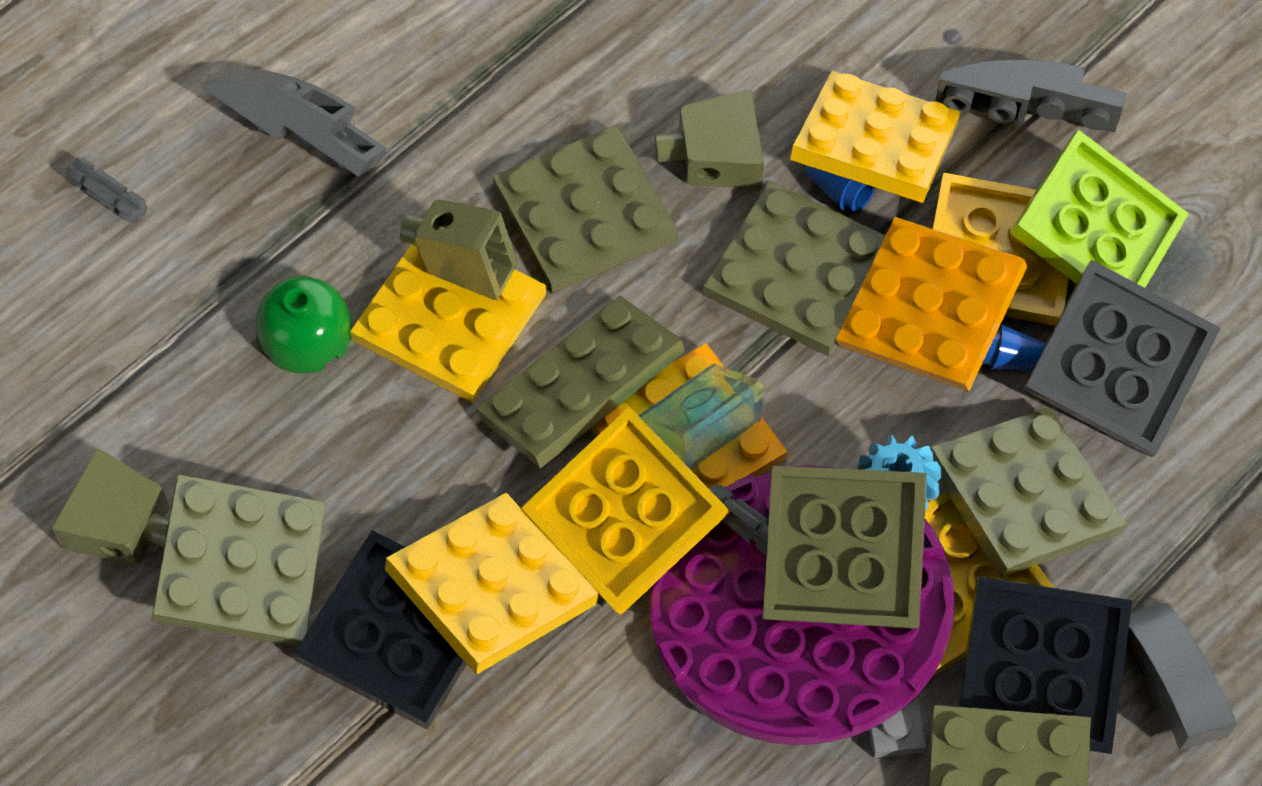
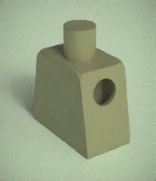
M743 90L681 107L679 132L655 135L657 162L683 160L686 180L690 185L761 188L764 161L752 90Z
M438 199L432 203L424 219L408 215L400 228V240L418 247L429 273L496 301L499 299L518 264L501 212Z
M96 449L55 521L52 530L63 549L134 565L141 561L150 543L164 548L169 518L165 515L168 512L169 503L163 489L157 483L108 453Z

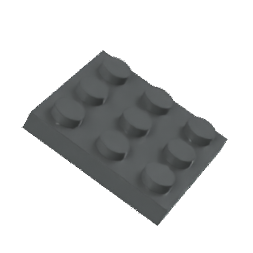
M1091 260L1086 265L1022 389L1142 453L1153 457L1157 454L1221 328Z

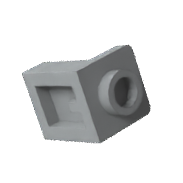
M919 694L894 716L869 729L873 758L925 752L926 742L918 702Z

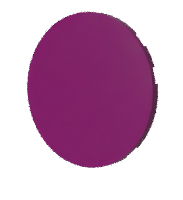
M811 465L795 466V467L832 468V467H826V466H811ZM772 473L754 477L751 474L725 487L734 494V501L739 498L769 520ZM926 519L919 629L763 619L767 556L756 549L755 541L752 544L748 543L721 521L651 586L650 617L658 653L667 673L685 698L701 713L733 732L761 741L788 745L820 744L852 737L874 728L906 707L930 681L941 663L949 644L955 609L953 578L944 553V547Z

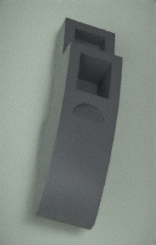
M999 60L964 65L941 72L935 102L961 111V113L967 112L988 117L995 122L1003 124L1012 123L1023 126L1027 111L1039 114L1046 119H1060L1084 125L1091 130H1106L1115 133L1127 93L1083 83L1085 67L1040 60Z
M229 69L207 81L204 90L215 96L221 105L241 114L254 123L255 127L263 134L278 140L293 131L303 143L316 147L335 160V163L341 169L354 173L358 177L379 164L387 149L350 123L357 108L338 96L295 77L256 69Z

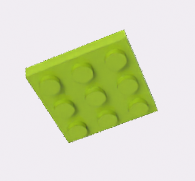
M1078 130L1069 138L1009 233L1076 284L1088 262L1093 260L1146 288L1189 213Z

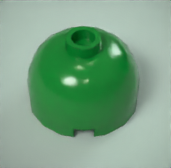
M297 276L277 283L263 296L256 312L258 342L265 354L271 358L272 363L282 370L296 374L316 373L325 369V363L332 361L336 356H338V359L346 353L351 341L352 320L350 311L340 292L328 282L310 276Z

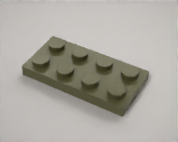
M619 295L476 409L483 423L541 469L685 352L683 343L678 336Z

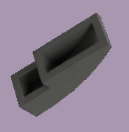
M1168 602L1131 612L1127 640L1156 710L1163 709L1179 750L1228 737L1237 722L1211 667L1180 617Z

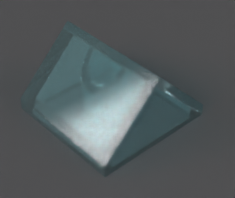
M713 363L641 413L639 417L691 470L761 420L764 387L758 379Z

